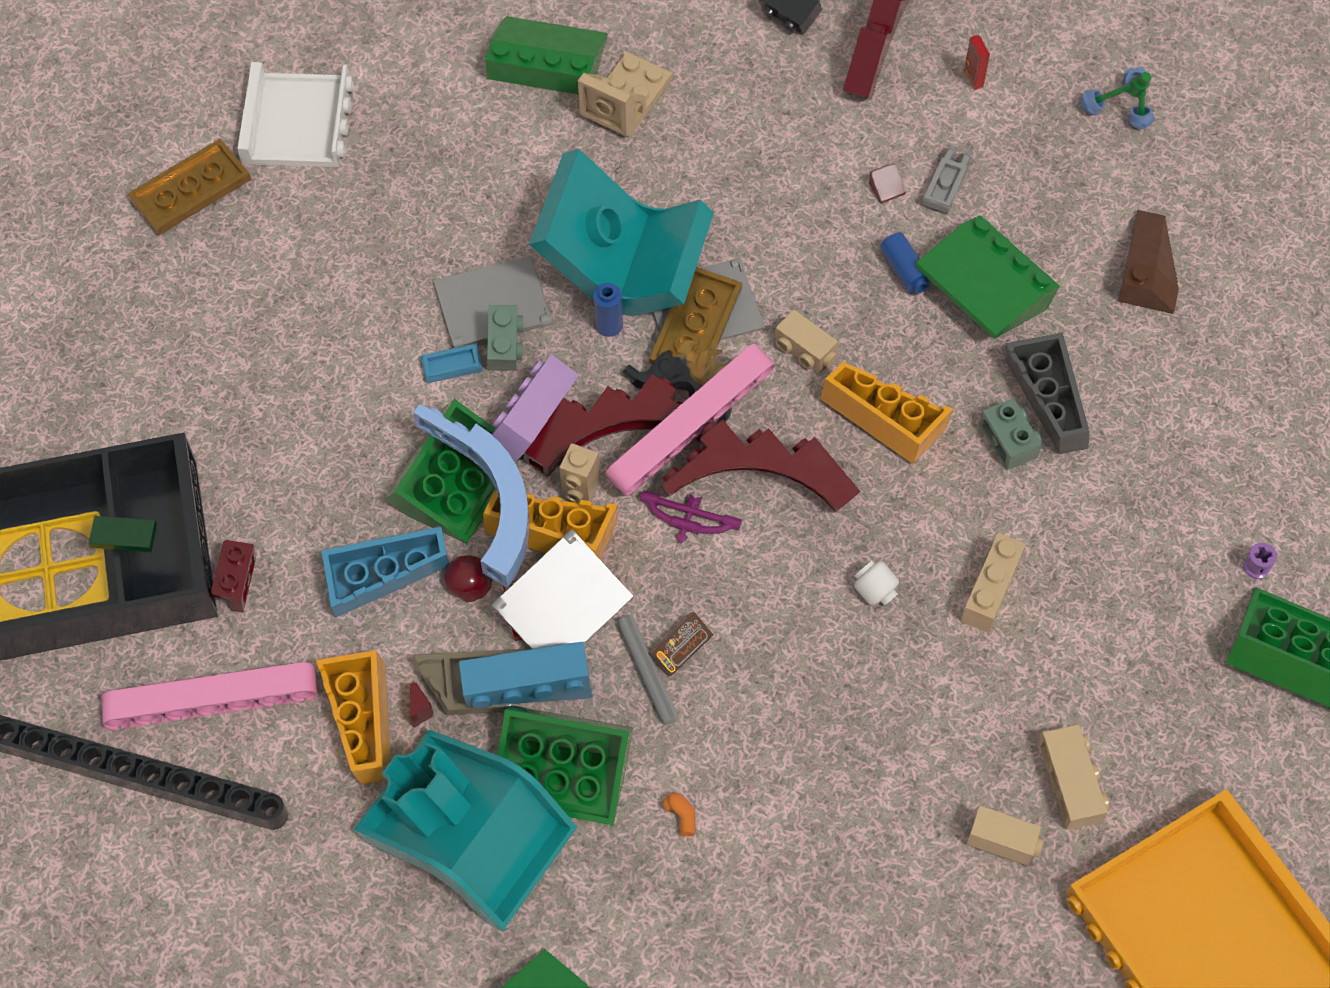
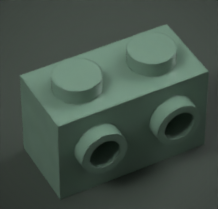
M489 305L488 371H516L517 360H522L523 343L517 342V333H523V316L517 315L516 305Z
M1014 398L982 411L979 425L1006 470L1038 458L1042 446L1041 436L1037 430L1032 429L1028 423L1026 411L1023 407L1018 406Z

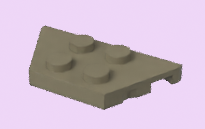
M531 648L414 655V664L447 715L505 712V709L512 704L492 705L481 709L466 706L463 697L459 661L531 650Z

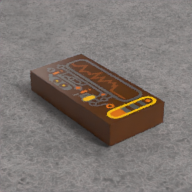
M691 612L649 652V655L666 675L672 676L713 636V633L695 612Z

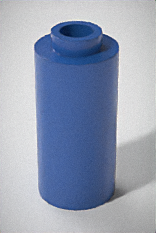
M898 232L888 236L880 245L881 252L909 293L915 292L918 294L924 292L929 287L930 280L915 267L916 262L920 259L903 233Z
M603 283L597 286L593 292L595 328L599 334L612 337L619 334L623 328L622 292L615 284Z

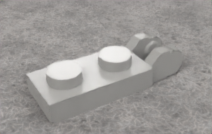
M950 145L945 157H942L922 203L924 206L947 214L967 173L973 153L966 151L961 163L952 161L957 152V147Z

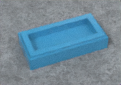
M477 344L421 355L427 384L483 371Z

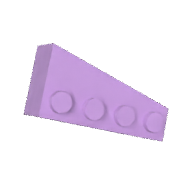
M552 354L544 363L540 360L529 373L533 378L530 379L527 376L517 390L521 395L514 394L505 406L509 411L507 413L502 411L492 424L496 429L491 435L502 444L515 463L532 444L579 376V374Z

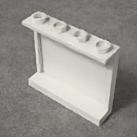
M251 62L237 148L241 163L250 165L339 167L340 157H345L346 152L345 141H343V135H348L349 128L348 119H345L346 113H351V98L348 95L349 92L354 91V77L349 76L348 66L343 65L342 75L265 73L262 62Z

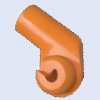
M672 792L670 795H666L662 802L663 807L669 812L674 811L680 817V836H695L694 806L681 793Z

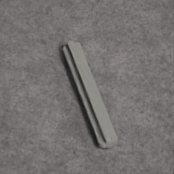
M629 614L619 618L618 626L662 723L667 725L675 722L678 719L677 711L657 667L649 655V650L634 617Z

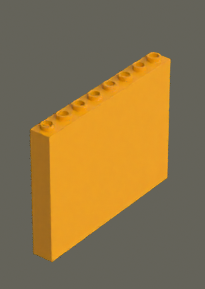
M1227 789L1071 884L1066 893L1068 897L1066 901L1069 908L1075 915L1080 914L1087 923L1086 931L1094 942H1100L1107 952L1105 957L1114 970L1119 969L1126 978V988H1330V923Z

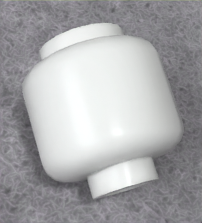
M870 561L854 575L857 579L854 583V588L869 605L873 606L881 602L885 606L898 595L894 589L898 586L899 579L882 561L877 563Z

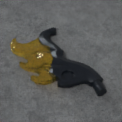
M690 340L679 347L675 357L672 356L673 352L671 350L663 352L646 372H639L629 364L624 369L623 374L633 381V385L640 389L651 374L657 378L664 377L674 385L675 389L685 388L691 397L729 363L724 364L716 361V355L723 353L719 349H709L701 353H695L693 347L699 345L700 341ZM732 407L719 417L717 424L722 420L728 421L732 413Z

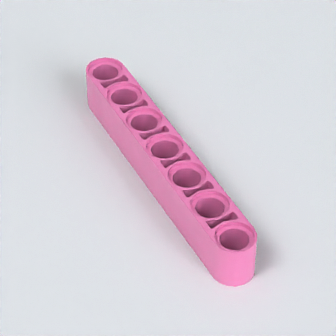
M755 343L750 345L614 462L605 475L625 496H629L698 437L703 428L712 421H716L768 376L776 364Z
M301 662L108 691L101 695L102 725L105 729L116 730L118 726H121L122 729L149 725L150 721H152V724L180 720V717L189 719L209 716L211 712H214V715L242 711L243 707H245V710L273 706V703L282 705L302 702L304 698H307V701L313 700L318 695L315 666L311 663Z

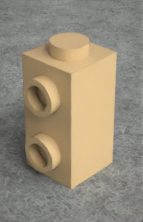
M793 310L775 329L777 347L782 352L791 353L798 358L799 363L804 368L813 369L819 374L825 367L830 368L838 358V341L796 310Z
M571 443L559 467L562 495L574 503H580V500L591 501L601 480L599 453Z
M980 805L967 845L1028 866L1033 856L1039 857L1044 839L1039 838L1041 826Z

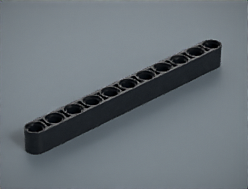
M0 715V752L269 830L281 828L288 820L287 808L281 797L275 793ZM10 732H14V735L10 739L3 740L5 735H7ZM43 740L41 746L32 749L35 742ZM72 749L69 755L60 757L64 750ZM101 757L97 764L89 765L92 759ZM125 765H131L126 773L118 774L120 768ZM160 774L156 781L147 782L151 775ZM190 782L185 790H176L179 784ZM219 790V794L215 798L206 799L209 792ZM249 799L246 806L242 808L235 807L239 800ZM269 808H279L274 816H265Z

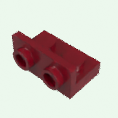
M231 540L223 541L211 594L213 597L229 600L231 611L244 613L256 562L254 544Z

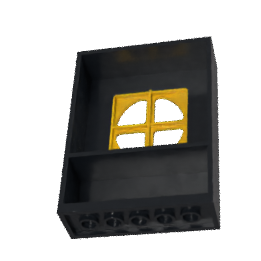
M185 432L0 468V560L12 545L30 534L39 535L41 563L36 567L0 573V587L7 583L40 577L43 579L45 608L37 612L17 608L3 599L0 594V661L218 617L216 598L211 594L213 576L197 462ZM94 516L155 520L157 523L152 552L96 548L95 553L91 556L61 562H54L52 559L50 533L55 529H65L80 533L89 539ZM88 567L98 568V575L94 583L84 595L66 606L60 607L57 605L55 576L57 574Z

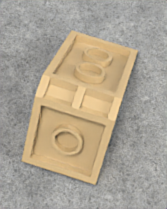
M626 52L608 78L583 73L578 80L580 115L625 136H631L670 83L673 73Z

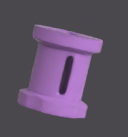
M1257 543L1252 546L1249 556L1243 563L1245 573L1254 579L1265 578L1276 562L1277 553L1275 549L1267 543Z

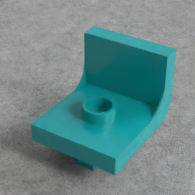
M578 148L562 154L529 245L592 300L593 292L597 286L603 283L617 285L622 292L623 314L635 316L684 304L714 212L701 199L670 208H654L644 205L627 194Z
M429 729L412 753L407 755L396 754L381 774L388 781L387 786L353 830L367 844L415 865L439 878L457 892L484 922L504 931L575 832L577 826L546 789L520 766L506 758Z

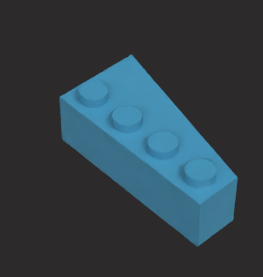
M442 527L321 550L330 604L335 617L446 568L449 564Z
M583 641L459 661L463 697L467 707L481 709L492 705L593 698Z

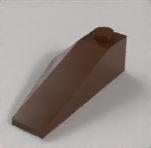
M1137 210L1118 302L1174 314L1179 287L1166 218L1164 215Z

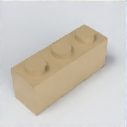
M997 533L967 601L961 622L990 633L1020 564L1026 543Z
M1079 725L1043 732L1039 740V746L1066 830L1103 823L1110 810V804L1106 793H1101L1098 784L1100 773L1096 763L1091 762L1089 756L1091 748L1087 735H1082Z

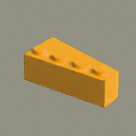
M842 362L825 379L820 398L912 464L945 431L953 408L943 405L941 408L930 403L929 398L920 394L916 397L902 391L903 387L897 384H885L878 381L877 376L845 362Z
M496 490L483 513L484 533L496 536L501 515V503ZM526 494L530 519L527 548L546 554L572 529L589 549L601 559L617 524L618 504L607 503V506L592 505V501L586 500L574 503L562 501L560 497L550 496V499L534 498V494Z
M376 650L316 660L351 772L361 784L387 781L381 775L391 762L386 664Z

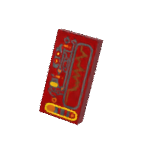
M979 34L969 39L964 71L974 90L984 86L990 53Z

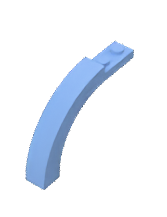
M419 404L413 412L416 427L474 461L487 474L498 493L501 503L499 526L490 548L481 559L483 574L509 588L521 567L529 539L530 519L527 496L517 465L502 444L479 425L475 424L469 432L461 423H452L445 419L443 414L433 407L427 408Z

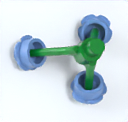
M1141 67L1129 68L1124 73L1122 87L1103 95L1098 89L1092 91L1087 89L1081 98V106L1085 112L1096 115L1100 110L1104 109V100L1124 92H1129L1131 96L1137 97L1139 100L1138 105L1131 108L1127 120L1134 128L1145 129L1155 119L1152 108L1145 105L1146 89L1149 87L1152 77Z

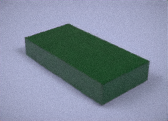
M94 516L88 544L91 548L152 552L157 523L155 520Z

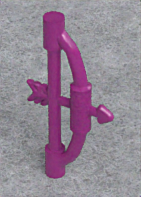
M645 490L641 494L640 501L647 503L655 516L670 524L671 527L681 530L680 533L676 534L678 543H682L688 538L685 535L686 531L697 535L699 533L720 534L730 529L739 531L742 524V519L726 514L722 516L698 509L703 498L702 496L694 498L690 493L687 505L661 498V495ZM657 506L669 507L685 512L687 515L685 519L675 515L670 516L657 508ZM695 515L722 523V526H702L701 523L692 521L691 517Z

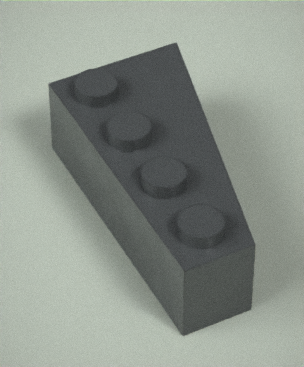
M1063 332L1006 343L1005 360L1058 453L1063 454L1088 449L1090 432Z

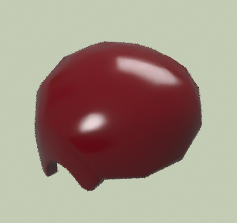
M473 555L455 557L447 565L443 575L444 585L453 597H460L466 602H473L484 598L490 591L493 580L483 574L481 559Z

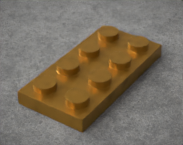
M218 139L127 194L137 210L154 231L160 235L252 179L248 170L221 139Z
M696 267L683 305L671 307L649 357V364H653L663 352L671 350L673 357L687 358L688 365L692 368L693 376L697 381L703 382L739 297L743 283Z

